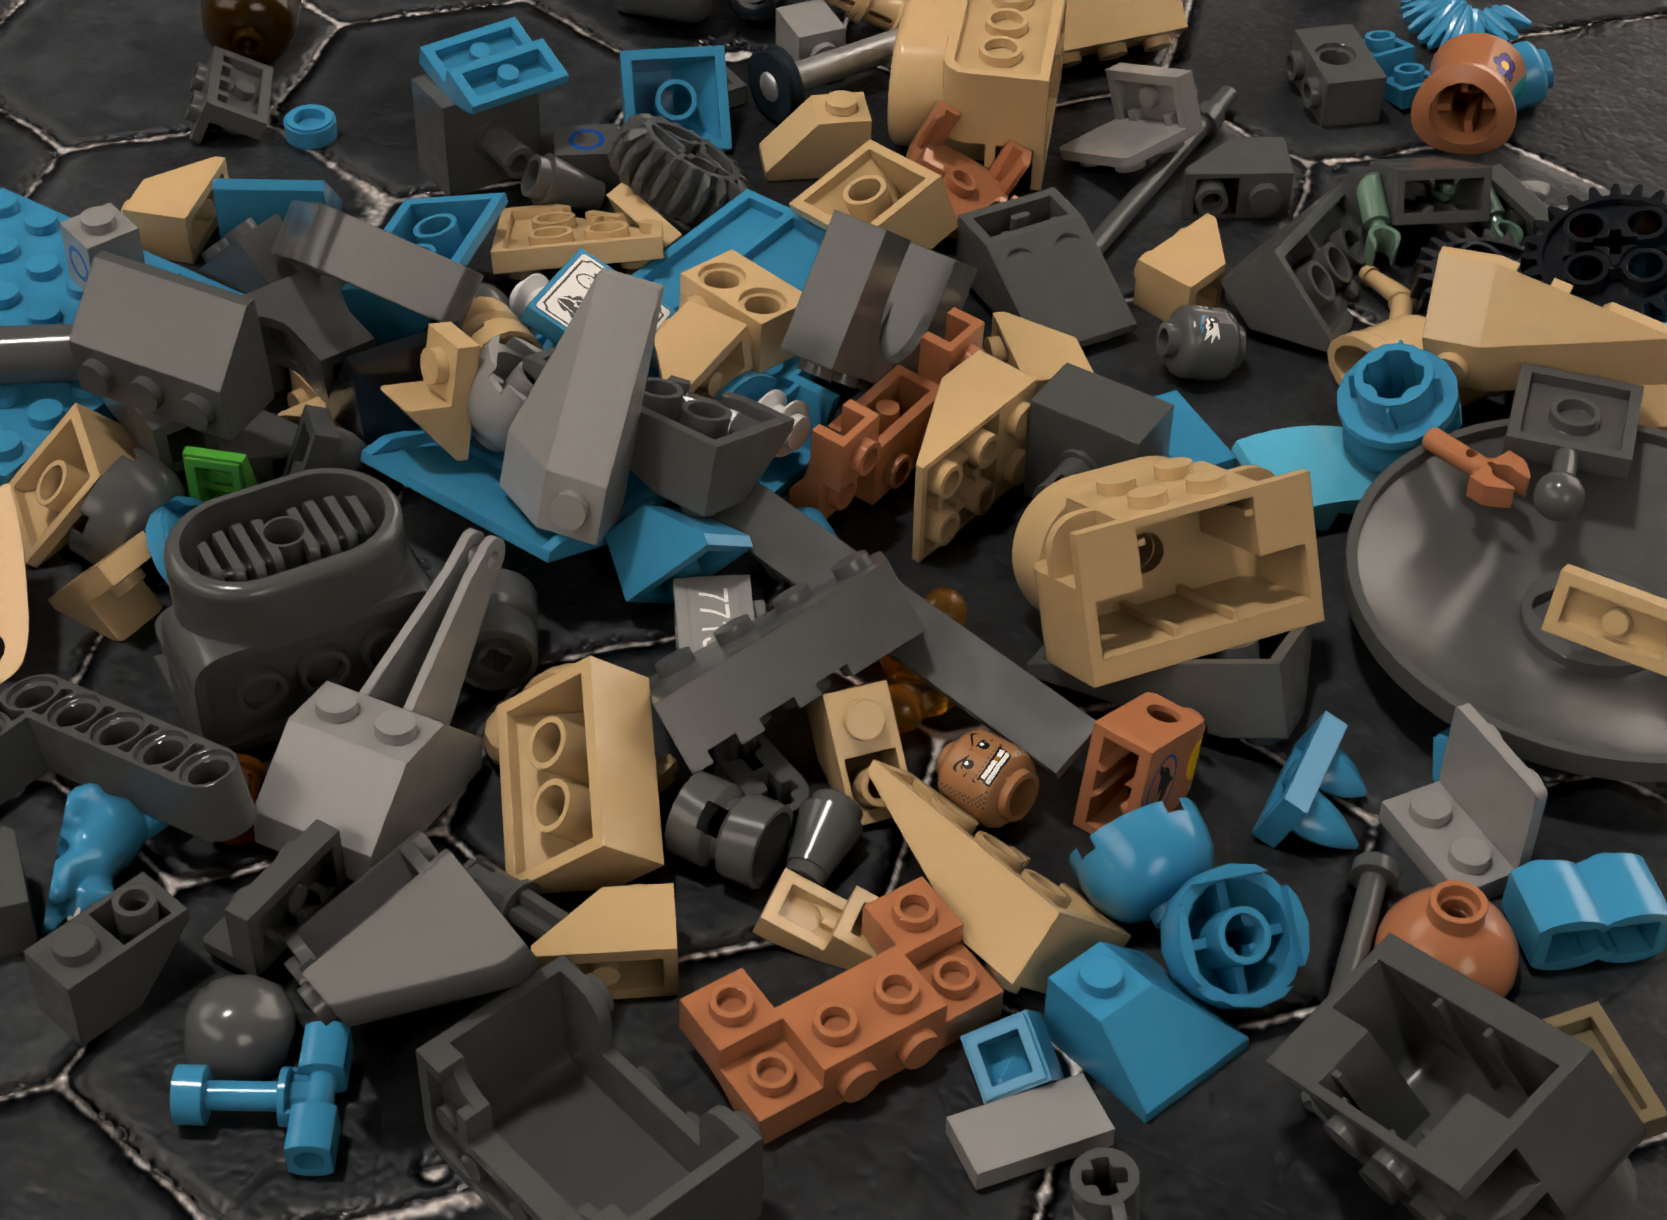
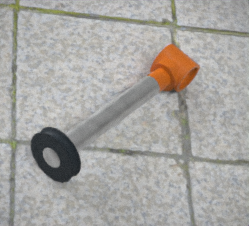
M898 28L794 62L793 58L784 48L775 44L767 46L765 50H755L749 58L747 73L751 94L759 111L769 121L781 124L804 103V91L892 62Z

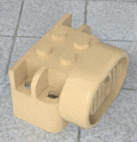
M905 0L896 34L889 80L887 125L890 140L896 145L909 146L938 101L941 100L961 112L959 121L943 144L972 160L984 161V166L989 168L1009 140H1014L1033 151L1030 161L1032 166L1030 190L1041 191L1062 77L1067 0Z
M1139 457L1071 475L1052 483L1031 501L1021 516L1015 531L1012 545L1014 575L1025 598L1033 607L1040 611L1046 660L1094 688L1325 621L1310 471L1305 469L1275 476L1272 471L1257 465H1243L1226 470L1203 460L1193 463L1192 459L1186 457Z

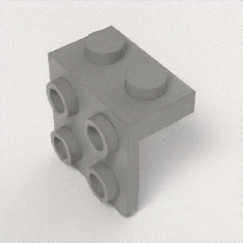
M1121 62L1106 69L1115 119L1060 146L1059 150L1061 159L1080 162L1081 167L1089 168L1102 165L1115 167V171L1118 173H1128L1142 169L1147 164L1146 160L1157 154L1170 153L1181 149L1184 146V140L1204 131L1192 70Z

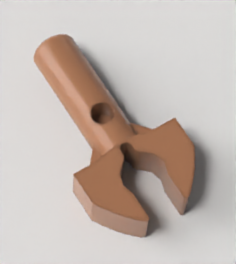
M1433 427L1425 433L1422 439L1424 449L1470 476L1466 496L1484 506L1511 508L1514 492L1522 497H1526L1531 476L1527 463L1522 457L1508 450L1496 458H1487L1439 428Z

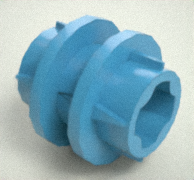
M1399 340V343L1384 344L1369 351L1345 373L1337 391L1338 415L1342 422L1344 443L1353 458L1371 471L1382 473L1398 458L1421 445L1425 433L1433 427L1439 428L1446 433L1463 428L1457 377L1447 362L1430 351L1419 349L1414 345L1404 344L1402 340Z

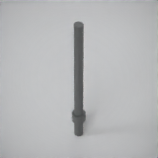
M1224 85L1209 101H1203L1199 104L1204 131L1184 140V146L1181 149L1170 153H1163L1092 233L1102 255L1203 138L1213 136L1225 121V113L1238 98L1237 92L1233 87Z

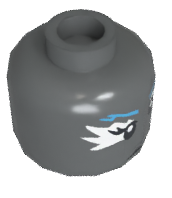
M1181 305L1171 314L1168 322H1163L1160 325L1156 337L1157 353L1159 356L1164 357L1166 368L1176 378L1222 381L1231 374L1233 369H1237L1241 365L1246 352L1245 330L1238 324L1235 316L1225 308Z

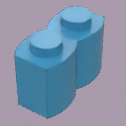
M1605 852L1593 855L1577 864L1565 860H1533L1511 870L1509 873L1501 906L1530 967L1549 971L1565 970L1588 964L1597 959L1610 963H1627L1647 959L1664 952L1667 944V902L1642 856L1632 853Z

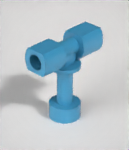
M322 1021L306 1024L298 1067L283 1066L280 1070L278 1081L213 1080L210 1065L177 1064L173 1071L170 1087V1116L173 1125L206 1126L211 1111L276 1112L279 1127H287L284 1155L288 1172L302 1176H324L334 1173L341 1132L338 1108L334 1105L336 1093L346 1091L348 1088L354 1050L351 1027L348 1028L344 1023L332 1021L327 1026Z

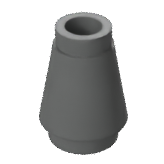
M547 153L544 156L533 155L527 162L522 174L521 192L523 196L531 198L534 205L557 203L569 205L571 209L591 211L598 210L605 197L606 188L603 181L595 179L593 176L552 153Z
M831 789L815 791L810 799H806L800 804L786 868L823 887L863 834V826L861 824L863 812L861 807L852 798L841 792Z

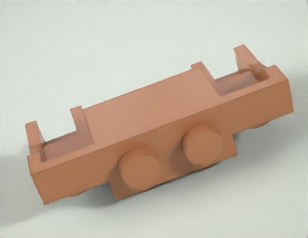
M953 307L947 312L945 339L929 331L921 337L918 374L898 364L856 401L849 399L844 403L842 413L827 427L818 424L812 429L809 466L804 478L789 489V504L795 508L814 507L820 510L827 519L836 510L841 511L845 509L854 496L874 505L890 489L899 488L906 481L910 471L916 467L942 377L976 351L981 350L985 352L982 348L985 322Z
M921 876L863 906L861 933L879 953L878 955L775 1008L745 970L740 968L679 999V1028L712 1070L733 1110L745 1112L756 1123L763 1136L765 1145L844 1101L853 1103L863 1099L881 1081L906 1068L914 1070L924 1066L939 1050L959 1040L961 1035L979 1029L1000 1018L1004 990L962 943L964 923Z

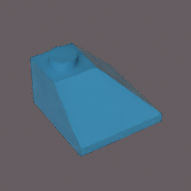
M724 45L620 51L619 75L624 125L631 115L649 113L652 116H662L669 122L676 121L680 126L693 130L700 137L709 139L710 143L718 149L732 151Z
M1100 941L1047 979L1043 1021L1051 1042L1144 1123L1150 1121L1248 1048L1250 1039L1215 1009L1187 994L1174 981L1170 973L1145 952Z

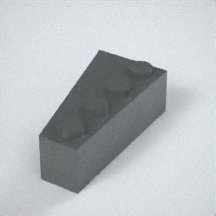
M860 550L843 558L831 567L834 576L812 588L809 587L807 582L794 585L772 600L775 608L754 620H751L748 614L736 617L714 631L713 635L716 641L694 653L689 646L680 648L668 654L654 665L658 673L648 677L653 706L692 775L714 763L708 750L724 740L726 742L737 740L739 744L743 745L765 731L763 725L771 719L772 714L770 711L782 705L784 709L802 708L820 697L831 685L828 677L831 673L840 669L844 677L853 676L925 631L894 570L881 551L869 556L866 550Z

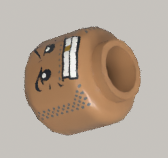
M975 729L962 735L957 741L947 744L937 760L936 772L938 774L937 785L939 793L975 818L979 825L983 827L997 829L1010 822H1016L1022 819L1035 803L1040 786L1039 777L1036 775L1035 762L1023 748L992 731Z

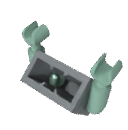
M1440 157L1371 160L1369 173L1361 179L1357 187L1356 195L1363 228L1368 231L1362 259L1369 266L1373 265L1376 252L1388 256L1390 265H1394L1401 235L1396 229L1390 227V224L1417 225L1479 222L1481 226L1489 227L1495 239L1502 240L1506 233H1510L1514 239V244L1520 245L1524 233L1522 228L1516 223L1503 220L1506 212L1491 185L1492 166Z

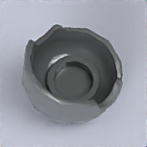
M254 974L228 975L213 980L207 987L200 988L185 1012L183 1032L186 1061L188 1064L210 1065L213 1080L262 1081L278 1074L281 1068L286 1066L288 1062L290 1043L297 1034L296 1008L281 985Z

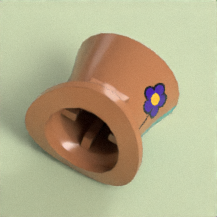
M1487 33L1461 34L1441 45L1433 56L1430 65V75L1419 87L1411 106V123L1420 139L1435 149L1462 155L1489 152L1505 144L1511 137L1516 124L1517 111L1515 102L1522 95L1526 85V66L1519 51L1502 38Z

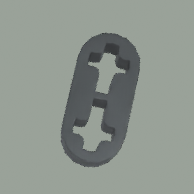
M761 733L743 745L739 744L737 740L731 742L724 740L714 746L713 775L739 785L743 797L750 792L759 793L766 797L769 794L775 801L790 806L793 812V828L791 833L793 834L800 804L804 800L809 799V786L782 753ZM754 763V771L748 766L749 764Z

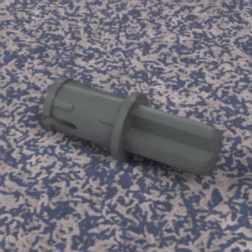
M477 855L476 860L470 858L463 865L464 869L515 931L521 930L536 941L569 915L543 898L537 883L529 879L520 881L512 877L482 855Z

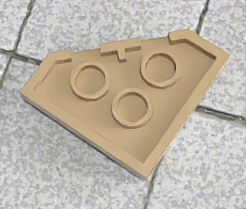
M557 203L504 208L500 214L490 252L493 274L508 273V278L523 280L532 274H542L541 270L562 268L580 248H583L605 264L620 263L621 268L640 269L651 260L664 259L662 221L645 219L639 221V228L629 227V224L624 222V215L598 210L585 212L586 219L578 218L571 212V206Z

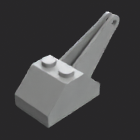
M472 528L465 530L458 539L443 569L360 692L326 681L288 718L255 804L258 815L254 823L256 843L280 851L286 843L296 840L318 819L339 829L346 878L356 881L417 830H421L424 833L482 769L481 737L451 727L450 724L489 598L503 564L505 543L502 538L493 535L485 537L483 532Z

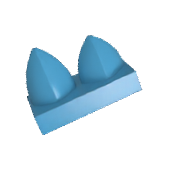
M1325 711L1293 745L1255 824L1252 835L1273 849L1289 832L1308 842L1329 848H1358L1359 843L1349 824L1335 805L1322 794L1341 798L1365 797L1368 793L1356 765L1338 747L1348 727L1346 723Z

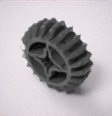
M649 113L631 115L625 125L623 124L611 142L612 147L607 155L611 169L618 175L621 183L632 188L633 194L643 197L648 201L649 205L661 209L665 215L670 214L678 218L683 224L692 223L696 227L746 189L751 190L752 188L745 171L739 168L737 161L728 158L725 151L715 147L710 143L709 139L700 137L693 130L680 126L676 121L669 122L662 116H652Z

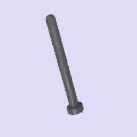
M1364 852L1356 856L1353 861L1350 882L1356 889V894L1328 996L1369 955L1384 897L1394 894L1398 888L1401 877L1400 865L1396 860L1384 853ZM1302 1091L1300 1097L1304 1108L1309 1112L1315 1113L1310 1096Z

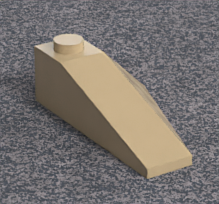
M1442 247L1437 260L1422 334L1423 350L1430 351L1447 362L1457 377L1458 387L1482 392L1516 390L1521 363L1636 385L1667 384V324L1614 302L1601 307L1570 294L1574 285L1554 278L1551 285L1526 276L1517 272L1520 263L1504 256L1453 247Z
M873 759L866 770L933 889L964 923L963 942L986 961L983 967L1001 988L1017 994L1022 987L1046 994L1048 977L1098 942L1102 941L1125 947L1132 935L1095 908L1080 893L1066 883H1061L1058 886L1041 874L1025 869L1031 858L1014 846H1008L986 832L978 831L974 835L973 832L979 824L975 818L912 773Z

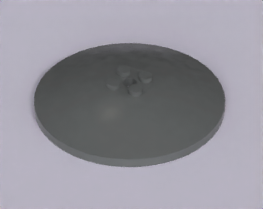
M1509 418L1471 425L1448 432V434L1485 457L1496 458L1502 455ZM1638 425L1633 458L1627 480L1606 475L1595 476L1585 471L1577 470L1576 477L1581 481L1585 490V502L1581 511L1575 517L1561 522L1551 521L1543 517L1537 511L1533 501V492L1537 482L1546 474L1551 473L1552 465L1535 464L1525 461L1531 476L1527 495L1522 497L1514 492L1511 508L1484 506L1467 497L1466 491L1470 476L1427 451L1422 444L1404 454L1387 467L1368 487L1355 509L1345 547L1343 584L1349 612L1361 639L1375 660L1394 682L1419 704L1450 725L1455 708L1470 703L1487 723L1494 725L1498 729L1503 741L1519 758L1579 775L1622 781L1667 782V677L1541 630L1561 569L1567 564L1667 599V431Z

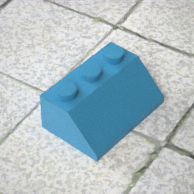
M505 192L405 199L384 230L467 266L508 204V199ZM347 282L341 289L348 310L375 338L376 347L423 332L431 320Z

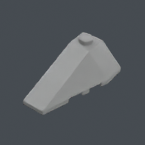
M603 267L598 272L509 427L499 485L537 528L597 545L621 517L665 285Z

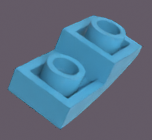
M1376 30L1366 33L1365 39L1362 40L1387 76L1384 99L1402 110L1411 108L1419 87L1430 75V72L1425 70L1423 65L1415 63L1416 46L1395 37V33L1391 31Z

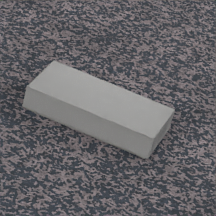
M1081 1073L947 1116L945 1133L977 1191L1079 1157L1084 1152L1098 1147L1107 1148L1113 1146L1115 1128L1084 1074Z

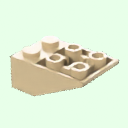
M981 350L976 351L942 377L919 452L915 474L912 559L918 563L939 546L947 545L956 533L977 515L985 514L991 508L994 501L1014 485L1018 486L1024 482L1030 400L1036 395L1037 379Z

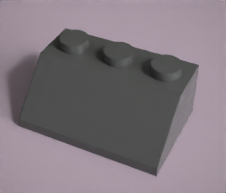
M101 250L94 256L68 340L81 389L96 396H102L138 408L145 413H153L173 420L194 430L203 431L232 441L275 398L255 300L105 250Z

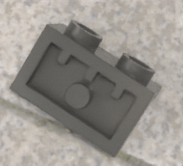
M214 46L208 63H197L190 82L189 91L193 93L184 117L185 120L192 122L189 141L200 144L209 122L221 126L232 134L246 135L260 140L268 120L274 68Z
M316 819L296 840L286 843L279 851L276 859L250 885L243 886L235 893L229 905L224 909L225 916L204 935L203 942L206 952L248 974L260 977L288 948L284 939L348 887L339 829Z

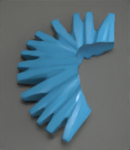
M1401 0L1402 7H1400L1402 20L1403 22L1411 23L1407 27L1408 32L1420 33L1417 41L1420 44L1427 43V48L1429 49L1440 48L1449 39L1468 33H1487L1500 37L1510 43V40L1519 38V33L1515 29H1527L1532 25L1531 20L1509 5H1492L1491 9L1486 7L1481 11L1478 8H1472L1465 0Z

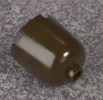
M201 0V20L204 36L213 49L214 46L262 64H267L281 58L292 47L299 28L302 0Z

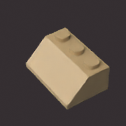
M1067 0L1062 69L1082 63L1081 57L1097 54L1099 61H1106L1126 55L1128 53L1127 48L1143 45L1144 52H1153L1173 45L1172 38L1188 28L1182 0Z
M589 655L496 706L506 873L520 881L525 879L532 880L539 885L541 894L622 886L664 866L648 677Z

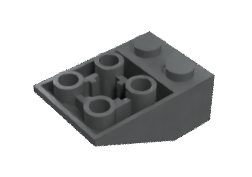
M1055 187L958 215L957 223L959 227L957 228L955 260L978 269L971 288L994 313L1004 311L1076 337L1081 348L1136 330L1137 323L1084 217Z

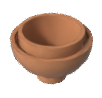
M1448 880L1434 887L1418 890L1396 902L1388 910L1378 928L1374 948L1389 933H1392L1503 998L1509 993L1515 983L1519 968V947L1514 930L1501 911L1487 900L1485 894L1478 887L1471 883L1460 880Z

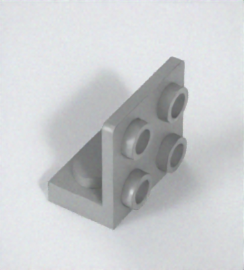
M1466 703L1456 707L1454 710L1439 781L1382 801L1378 821L1433 887L1448 880L1465 881L1478 887L1485 894L1487 900L1504 894L1511 870L1531 861L1548 792L1540 776L1533 769L1528 768L1503 741L1498 729L1494 725L1487 723L1470 703Z

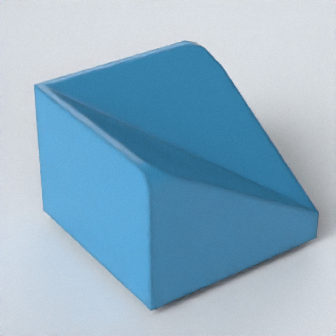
M1026 1009L960 1036L984 1105L1064 1079L1040 1012Z

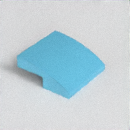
M1310 425L1275 429L1237 440L1231 449L1241 466L1257 465L1272 471L1275 476L1300 469L1310 471L1315 529L1317 531L1328 532L1339 513L1354 515L1355 509L1364 493L1380 475L1379 472L1371 471L1353 458L1344 443L1343 428L1338 426Z

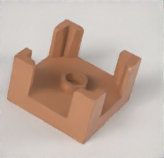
M939 100L909 145L906 158L942 176L956 220H958V215L1008 201L1009 194L1028 169L1033 151L1014 140H1009L989 168L943 144L959 121L961 112ZM1016 195L1011 197V199L1018 198ZM957 228L948 235L954 240L957 239Z

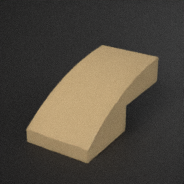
M785 867L752 933L800 955L849 970L879 954L861 933L863 906L880 897L856 886L849 899L846 900Z

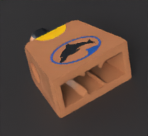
M1146 692L1094 722L1073 825L1089 834H1093L1099 828L1120 816L1159 801L1164 803L1168 813L1172 812L1180 804L1179 798H1186L1191 788L1201 742L1208 733L1207 724L1203 716L1192 708L1181 707L1156 693Z

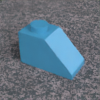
M658 501L644 502L630 508L625 514L626 519L609 530L605 535L626 602L672 604L674 602L673 579L712 576L753 548L750 536L710 517L702 518L688 515L681 511L679 507L662 506Z

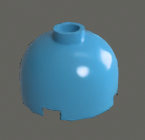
M1179 798L1182 810L1168 813L1162 801L1148 804L1120 816L1091 834L1089 837L1095 849L1088 853L1083 860L1077 848H1075L1070 854L1069 866L1080 888L1095 908L1115 921L1131 925L1152 921L1155 928L1160 929V924L1171 897L1186 881L1214 867V846L1208 828L1195 802L1189 798Z
M1229 863L1192 877L1171 897L1160 924L1161 953L1171 977L1191 997L1213 1008L1248 1010L1261 1008L1283 998L1293 987L1287 986L1295 978L1298 967L1305 966L1310 952L1309 922L1299 897L1288 885L1280 886L1273 877L1263 873L1268 870L1256 864Z

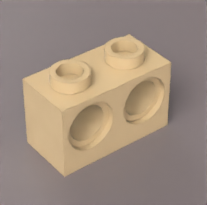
M733 249L680 273L679 309L689 299L748 325L753 363L752 370L762 373L796 356L780 349L802 291Z

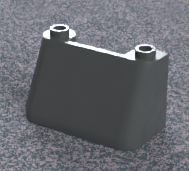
M417 830L284 939L294 953L291 958L284 962V965L301 985L297 989L299 995L325 1026L339 1017L349 1028L516 987L542 967V964L451 851L446 848L441 853H438L421 830Z

